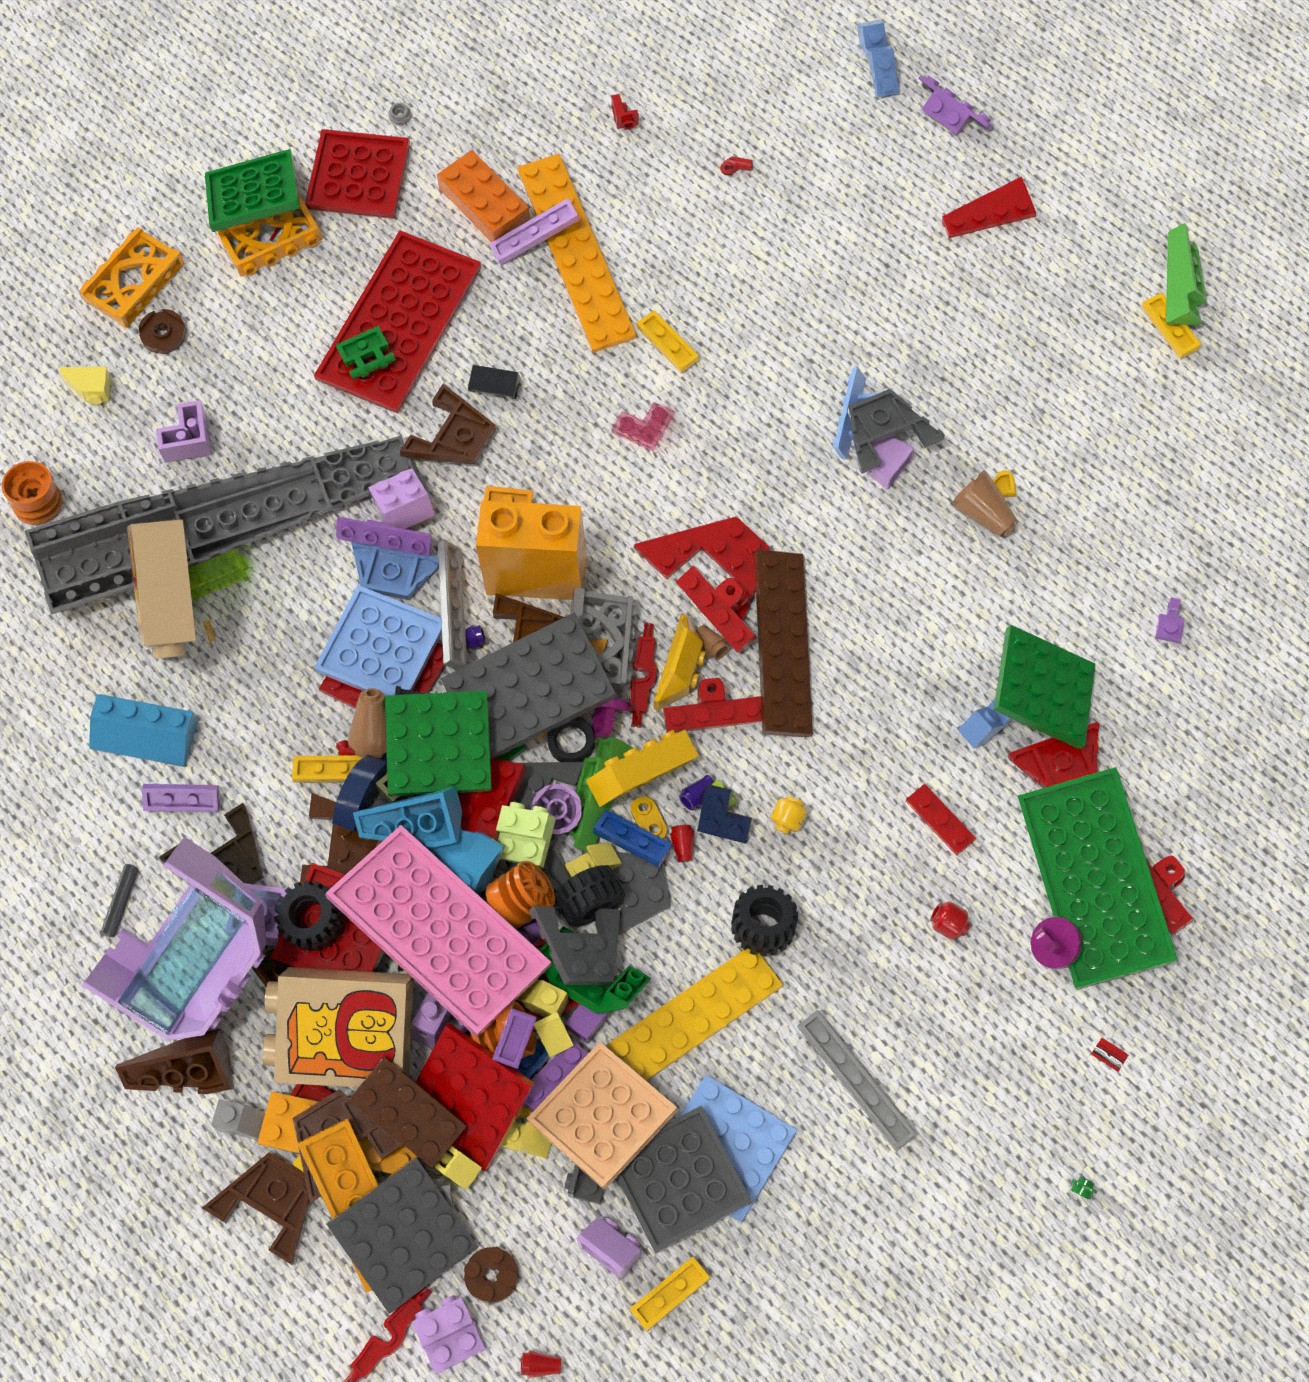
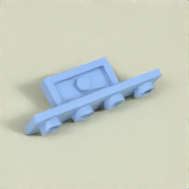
M858 367L852 369L851 376L848 379V390L846 397L843 399V411L838 420V432L833 441L834 450L842 459H848L853 440L847 412L848 406L878 394H863L866 378Z

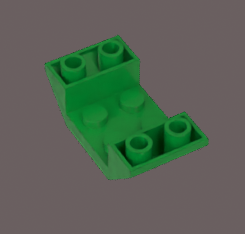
M564 926L559 930L560 933H575ZM548 943L540 950L551 961V966L545 971L550 984L567 992L569 998L596 1014L627 1009L651 980L650 977L629 965L619 977L614 975V982L610 985H564L550 956L552 951Z

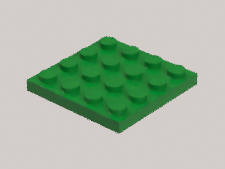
M291 149L205 172L209 226L212 232L223 231L233 226L248 224L251 221L270 218L273 215L291 212L300 208L294 157Z
M1010 625L1005 630L994 711L1081 749L1086 744L1095 663Z
M487 691L385 695L388 796L422 795L456 787L457 793L491 791Z

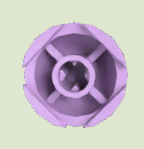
M563 784L544 786L535 794L531 803V810H533V806L548 809V813L556 818L552 834L558 835L569 832L577 825L582 814L580 797L572 788Z

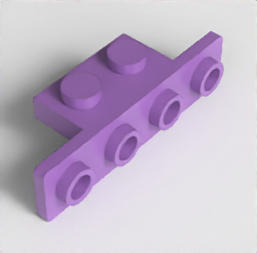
M928 75L927 78L919 76L918 79L934 90L921 110L958 135L971 117L992 131L994 129L990 124L991 119L982 112L979 115L975 114L972 111L974 107L965 100L961 103L954 98L957 95L948 88H945L944 91L938 88L939 82Z
M338 517L336 520L337 539L429 556L431 553V534L414 531V528L402 529L386 526L384 522L373 520L365 522L344 517Z

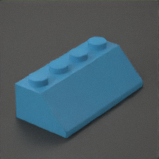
M97 694L90 715L89 749L185 767L198 720L193 711Z

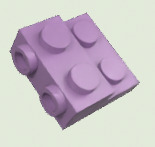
M455 1295L450 1296L440 1302L442 1307L431 1311L430 1308L418 1312L415 1315L416 1320L412 1321V1325L435 1375L486 1350L462 1297L456 1299Z

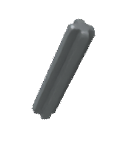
M125 864L101 929V933L104 936L115 937L138 873V868L134 865Z

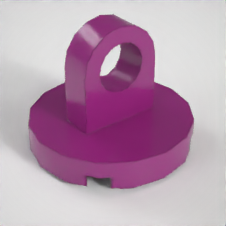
M615 698L595 708L592 723L594 736L602 739L608 738L612 732L615 712L630 713L631 704L625 700Z
M1061 917L1046 918L1036 926L1032 933L1030 941L1031 951L1035 959L1045 967L1053 969L1067 968L1077 960L1081 953L1082 935L1078 927L1068 919Z

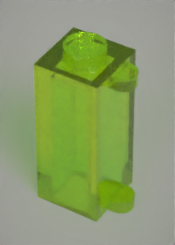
M233 549L188 568L190 590L194 601H200V597L241 580L248 581L249 578L245 570L250 568L245 556L239 557L237 550Z

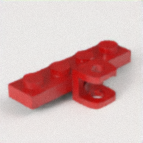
M694 565L676 581L679 587L736 652L741 653L757 638V635L735 612L750 597V593L739 581L727 578L714 588Z
M720 678L701 680L697 690L698 704L663 708L666 733L672 730L677 733L683 730L694 731L762 722L761 696L725 700L724 684ZM707 689H713L714 693L708 692Z
M1171 855L1153 865V868L1148 862L1147 865L1168 931L1173 936L1190 924L1193 918L1171 892L1185 879V869L1175 856ZM1170 870L1175 871V872L1172 873V874L1168 873V871H1170Z

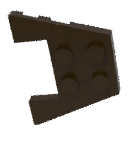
M241 803L224 814L237 836L210 854L222 862L243 883L255 884L264 878L248 811L244 803ZM178 845L159 856L163 864ZM219 876L215 877L211 886L232 899L235 895V889ZM207 895L209 898H211V899H212L213 901H215L217 904H219L220 906L222 905L221 903H219L218 901H216L215 899H213L212 897H210L209 895Z

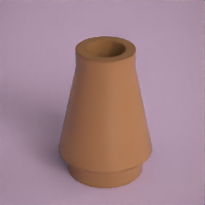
M702 625L696 630L703 642V648L710 658L719 660L728 653L730 647L725 638L709 629L706 625Z

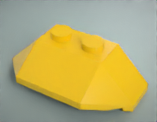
M683 613L680 615L654 697L655 710H660L688 696L691 688H696L698 684L699 674L696 673L698 665L703 666L706 652L703 651V642L687 615Z

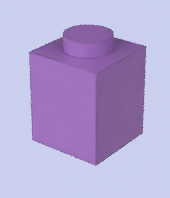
M580 1004L565 1023L566 1029L588 1044L606 1021V1014H596Z

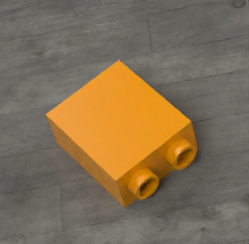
M481 500L476 549L486 595L498 593L503 596L572 600L575 587L584 588L587 551L581 506Z

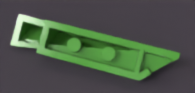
M1184 223L1168 232L1166 322L1168 324L1198 326L1202 324L1198 306L1206 303L1207 298L1199 250L1195 242L1191 243L1189 241L1188 227Z
M615 737L598 739L595 757L584 759L576 793L581 800L582 814L577 825L568 834L573 836L575 840L573 846L587 853L586 846L596 844L599 836L593 833V827L606 810L610 811L614 801L613 799L599 807L586 780L605 768L604 763L616 756H618L619 760L625 758L623 754L633 749L632 746Z

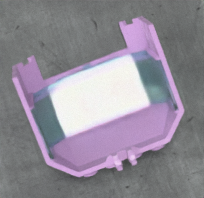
M185 836L163 866L189 882L190 885L155 937L148 945L122 928L117 936L121 940L116 948H108L82 985L167 1041L201 1036L206 1033L209 1027L215 1029L223 1017L219 1014L220 1011L227 1012L230 1009L234 1000L240 995L241 989H243L251 977L248 974L252 966L257 968L265 957L261 953L266 945L263 900L214 855Z

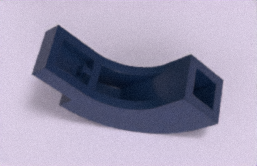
M366 755L352 768L338 795L333 814V824L351 831L357 830L353 813L370 808L372 799L377 791L376 783L387 774L386 757L376 758Z

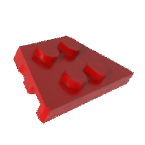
M1095 722L1088 725L1086 744L1081 749L1052 737L1010 752L1008 759L1042 788L1097 773L1099 723Z

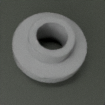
M395 103L391 106L388 115L391 122L400 125L409 121L411 112L404 103Z

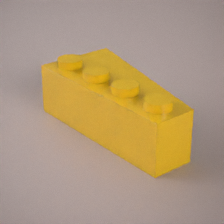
M672 730L662 735V740L659 742L656 739H652L643 744L642 747L644 749L640 751L635 747L623 754L625 758L619 760L618 756L606 761L604 763L605 768L586 780L599 807L699 757L686 730L675 733Z

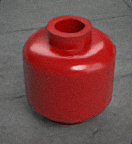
M950 901L944 904L939 903L930 917V921L933 922V930L951 940L956 939L959 935L964 936L971 925L968 922V912Z

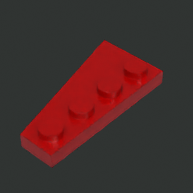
M1021 176L943 215L942 222L948 238H953L1036 217V210Z

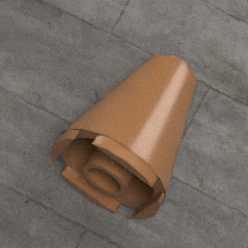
M983 470L978 475L979 477L976 480H972L950 504L996 535L1004 534L1007 536L1017 527L1014 524L1017 519L990 475Z
M368 688L360 693L348 735V747L352 748L355 754L362 758L366 755L382 758L383 754L387 752L385 696L382 691L375 688Z

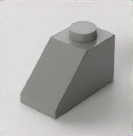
M219 1099L211 1125L219 1132L258 1140L265 1112L243 1104Z

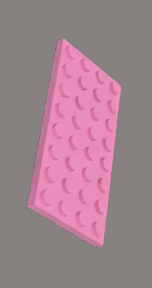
M402 825L326 892V898L476 1037L493 1023L508 1006L551 966V961Z

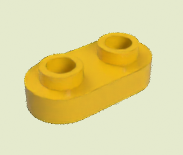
M645 796L636 798L631 805V814L636 825L649 832L650 828L657 827L659 831L652 834L665 839L667 827L655 802ZM645 805L648 807V809L646 811H640L639 807Z

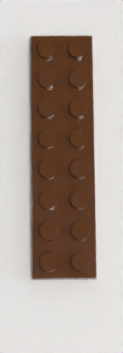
M757 549L754 553L762 734L811 737L813 735L803 554Z

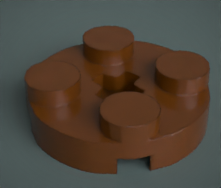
M162 309L163 312L157 313L152 311L144 316L139 324L140 339L143 346L149 351L169 354L183 343L186 336L185 325L181 316L172 310ZM165 328H167V332L165 334L159 335V329L164 330Z
M487 1247L477 1251L470 1257L464 1267V1281L468 1291L475 1299L484 1303H499L506 1300L514 1292L518 1283L519 1271L515 1260L508 1252L499 1247ZM488 1268H491L493 1271L498 1269L499 1273L496 1275V1282L492 1283L491 1280H484Z

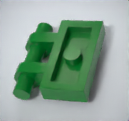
M379 326L336 344L346 367L354 364L357 366V368L349 371L353 380L360 376L364 378L369 375V372L378 368L384 369L388 367V364L396 361L392 352L387 355L382 353L389 349V346ZM375 356V360L364 364L363 360Z

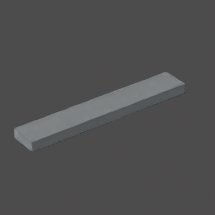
M443 539L438 542L443 661L446 666L459 670L467 666L461 549Z
M818 1010L797 1025V1028L896 1152L918 1135Z

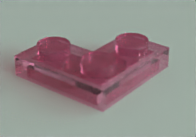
M653 402L643 420L622 411L612 427L611 433L654 451L674 417L675 411L656 402Z

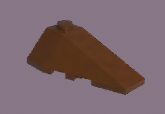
M220 1028L206 1031L201 1036L178 1040L115 1066L124 1089L156 1091L160 1085L173 1087V1092L182 1093L183 1087L198 1088V1094H211L232 1088L229 1049Z

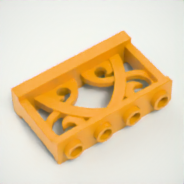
M300 193L299 210L303 217L294 218L293 211L283 212L270 218H262L251 221L248 224H240L223 231H216L219 240L240 277L253 275L257 269L264 266H272L279 259L285 256H294L298 250L307 246L313 247L322 240L320 229L302 200ZM280 217V218H279L280 221H274V220H273V219H276V218ZM267 223L273 227L284 228L275 243H264L255 240L260 234V225ZM294 224H305L309 229L303 231L300 226H294ZM254 229V232L252 233V235H251L250 232H247V231H250V230ZM232 238L240 243L234 250L228 241ZM247 247L245 250V256H247L248 254L252 255L241 260L239 258V253L243 248Z
M137 227L128 234L121 246L112 252L110 258L98 267L96 273L82 285L80 294L85 303L90 304L124 328H127L185 263L179 251L169 248ZM141 245L150 247L148 256H145L143 248L140 253L135 252ZM156 251L165 256V258L155 257ZM142 267L141 275L144 281L140 285H128L120 289L121 271ZM148 268L149 271H152L149 275H147ZM103 287L107 289L106 291L101 292L102 295L108 296L113 293L111 297L106 299H99L96 297V294ZM117 301L120 307L116 310L109 304Z

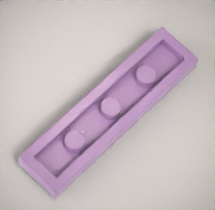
M568 198L491 242L490 246L498 262L502 265L579 221L580 218Z

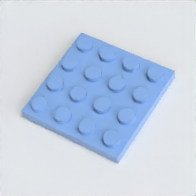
M358 585L314 667L315 672L362 691L368 688L378 689L383 692L384 696L395 695L396 686L413 691L442 635V619Z
M705 1075L680 1116L702 1105L752 1201L750 1205L729 1215L742 1223L797 1130L708 1075Z

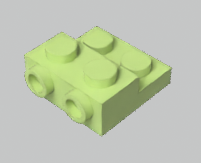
M510 802V806L502 805L496 830L500 832L497 842L505 847L499 860L514 863L530 861L538 867L544 868L556 818L548 813V809L539 806H533V810H527L525 805L516 802Z

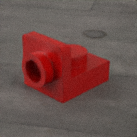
M620 94L611 95V108L617 129L623 128L628 130L639 125L638 110L628 111L627 104L622 102Z

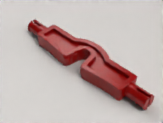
M644 623L643 636L638 637L633 669L645 672L647 676L631 680L630 712L633 713L631 727L636 726L637 719V728H641L642 715L647 713L649 692L653 689L657 679V669L653 661L656 640L653 637L654 624L652 623L649 624V631L648 623Z
M424 1287L413 1298L411 1297L399 1306L384 1321V1327L392 1335L391 1340L384 1342L377 1336H372L361 1353L350 1365L353 1370L343 1382H358L361 1377L366 1379L383 1358L391 1356L401 1347L405 1340L407 1329L412 1324V1321L416 1319L415 1315L423 1310L421 1305L432 1293L430 1289Z

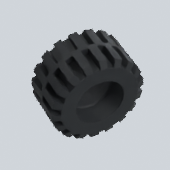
M600 865L588 868L574 875L563 883L554 895L555 901L568 925L582 926L596 921L595 912L597 910L615 909L624 899L625 892L609 865Z
M310 880L304 881V885L300 882L295 883L294 889L288 887L285 890L287 894L284 897L280 895L278 901L281 902L280 906L275 905L274 911L278 913L277 916H274V921L278 924L277 930L286 940L305 951H311V948L319 951L322 945L326 948L331 946L330 941L332 939L337 941L339 938L337 935L338 931L343 932L345 926L341 922L346 921V916L326 898V892L329 888L316 881L313 884ZM312 904H320L321 916L317 923L309 928H300L299 919L302 911Z
M763 884L757 885L756 889L750 887L746 893L742 892L739 895V899L734 904L731 932L735 934L734 940L736 943L741 942L743 950L750 949V954L755 955L758 952L761 953V956L765 957L767 953H771L772 956L777 955L778 949L783 952L793 940L798 922L797 905L795 902H791L792 897L789 894H783L784 890L781 888L775 890L772 885H768V888H763ZM768 915L777 924L762 926L754 922L752 917Z

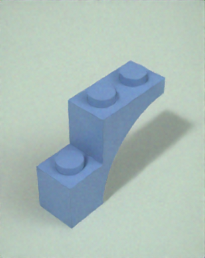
M874 20L857 24L860 47L863 49L870 66L876 97L899 93L894 50L887 45L884 22Z
M995 699L988 707L976 710L958 729L973 748L988 743L1001 729L1014 720L994 711Z

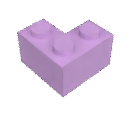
M201 400L177 404L180 425L156 429L158 450L164 462L211 455L207 416Z

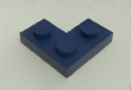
M707 784L697 831L746 844L752 817L728 812L732 790Z

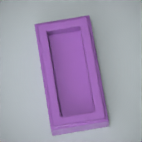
M511 1008L492 1060L518 1069L536 1017Z

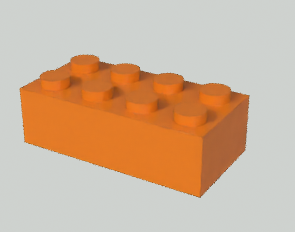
M473 150L437 174L439 189L490 242L530 221L529 207Z

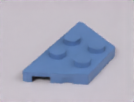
M351 542L360 586L382 595L409 600L439 568L438 556H424Z

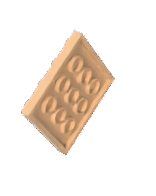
M599 1042L526 1119L537 1131L605 1190L678 1112V1109L605 1045Z

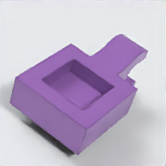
M1170 598L1167 614H1160L1158 617L1155 639L1180 643L1184 618L1177 617L1181 599Z

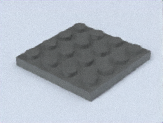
M702 1105L668 1122L617 1176L655 1254L752 1203Z
M416 1157L326 1223L389 1314L478 1247Z

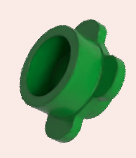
M1079 1177L1078 1181L1072 1179L1074 1184L1071 1191L1089 1200H1091L1093 1193L1097 1194L1098 1191L1093 1188L1095 1183L1083 1177Z

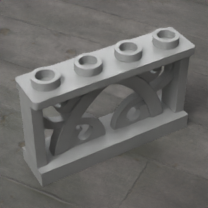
M575 587L570 614L575 612L586 636L594 633L599 625L610 634L615 643L606 652L597 656L595 648L593 646L592 648L606 672L611 673L609 670L610 666L617 668L618 674L615 677L607 678L613 690L623 692L625 685H629L631 679V670H627V665L631 663L633 648H629V641H633L635 627L631 626V619L634 620L636 616V605H632L633 596L624 597L585 591V588ZM586 604L599 605L602 607L600 608V611H598L595 608L588 606ZM610 607L619 608L623 616L621 619H615L613 615L616 611L609 613L608 617L604 615V612ZM592 620L595 621L594 625L590 628L585 627L583 624L584 621H589L590 624ZM623 626V631L621 634L618 628ZM621 651L619 660L615 658V656Z

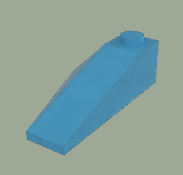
M456 787L360 810L354 812L353 816L359 838L384 841L402 825L422 845L434 848L459 842L462 808Z
M460 828L459 842L426 848L476 894H479L486 890V886L492 878L505 846L484 833H473Z

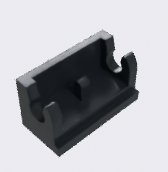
M472 365L468 391L516 399L521 378L519 372Z

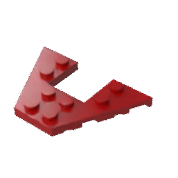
M737 516L634 544V549L666 579L671 577L699 551L703 550L750 593L747 602L739 610L735 611L743 621L756 589L754 553L757 549L770 550V547Z

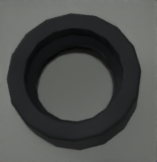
M577 717L548 731V748L558 762H584L585 758L592 755L595 747L594 731L590 723L584 718ZM567 727L580 729L586 737L584 747L575 753H566L560 750L557 745L558 734Z

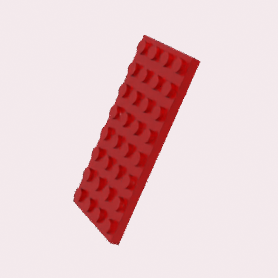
M399 230L314 374L315 380L398 414L482 267L481 262ZM379 326L389 346V349L382 353L387 355L392 352L396 361L388 364V367L384 369L378 368L369 372V375L364 378L360 376L353 380L349 371L357 368V366L354 364L346 367L336 344ZM372 356L363 360L364 364L375 360L376 358L375 356Z

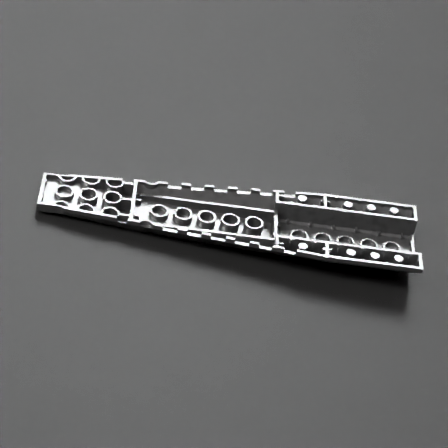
M402 436L327 452L325 456L315 458L310 456L302 458L301 461L295 463L290 461L280 463V466L270 469L263 467L257 469V472L244 475L243 473L233 474L234 477L223 480L216 478L206 484L197 486L196 484L186 485V488L176 491L169 489L161 491L162 494L150 496L148 494L122 500L25 530L51 615L134 589L127 531L129 525L183 520L189 568L371 495L368 487L391 478L402 471L412 468L415 472L411 459L400 457V450L404 445Z

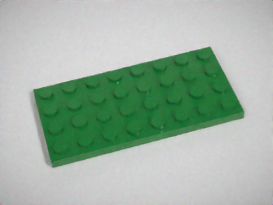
M1117 767L1018 795L1053 916L1070 920L1078 927L1082 935L1081 953L1077 960L1069 966L1075 989H1083L1178 962Z

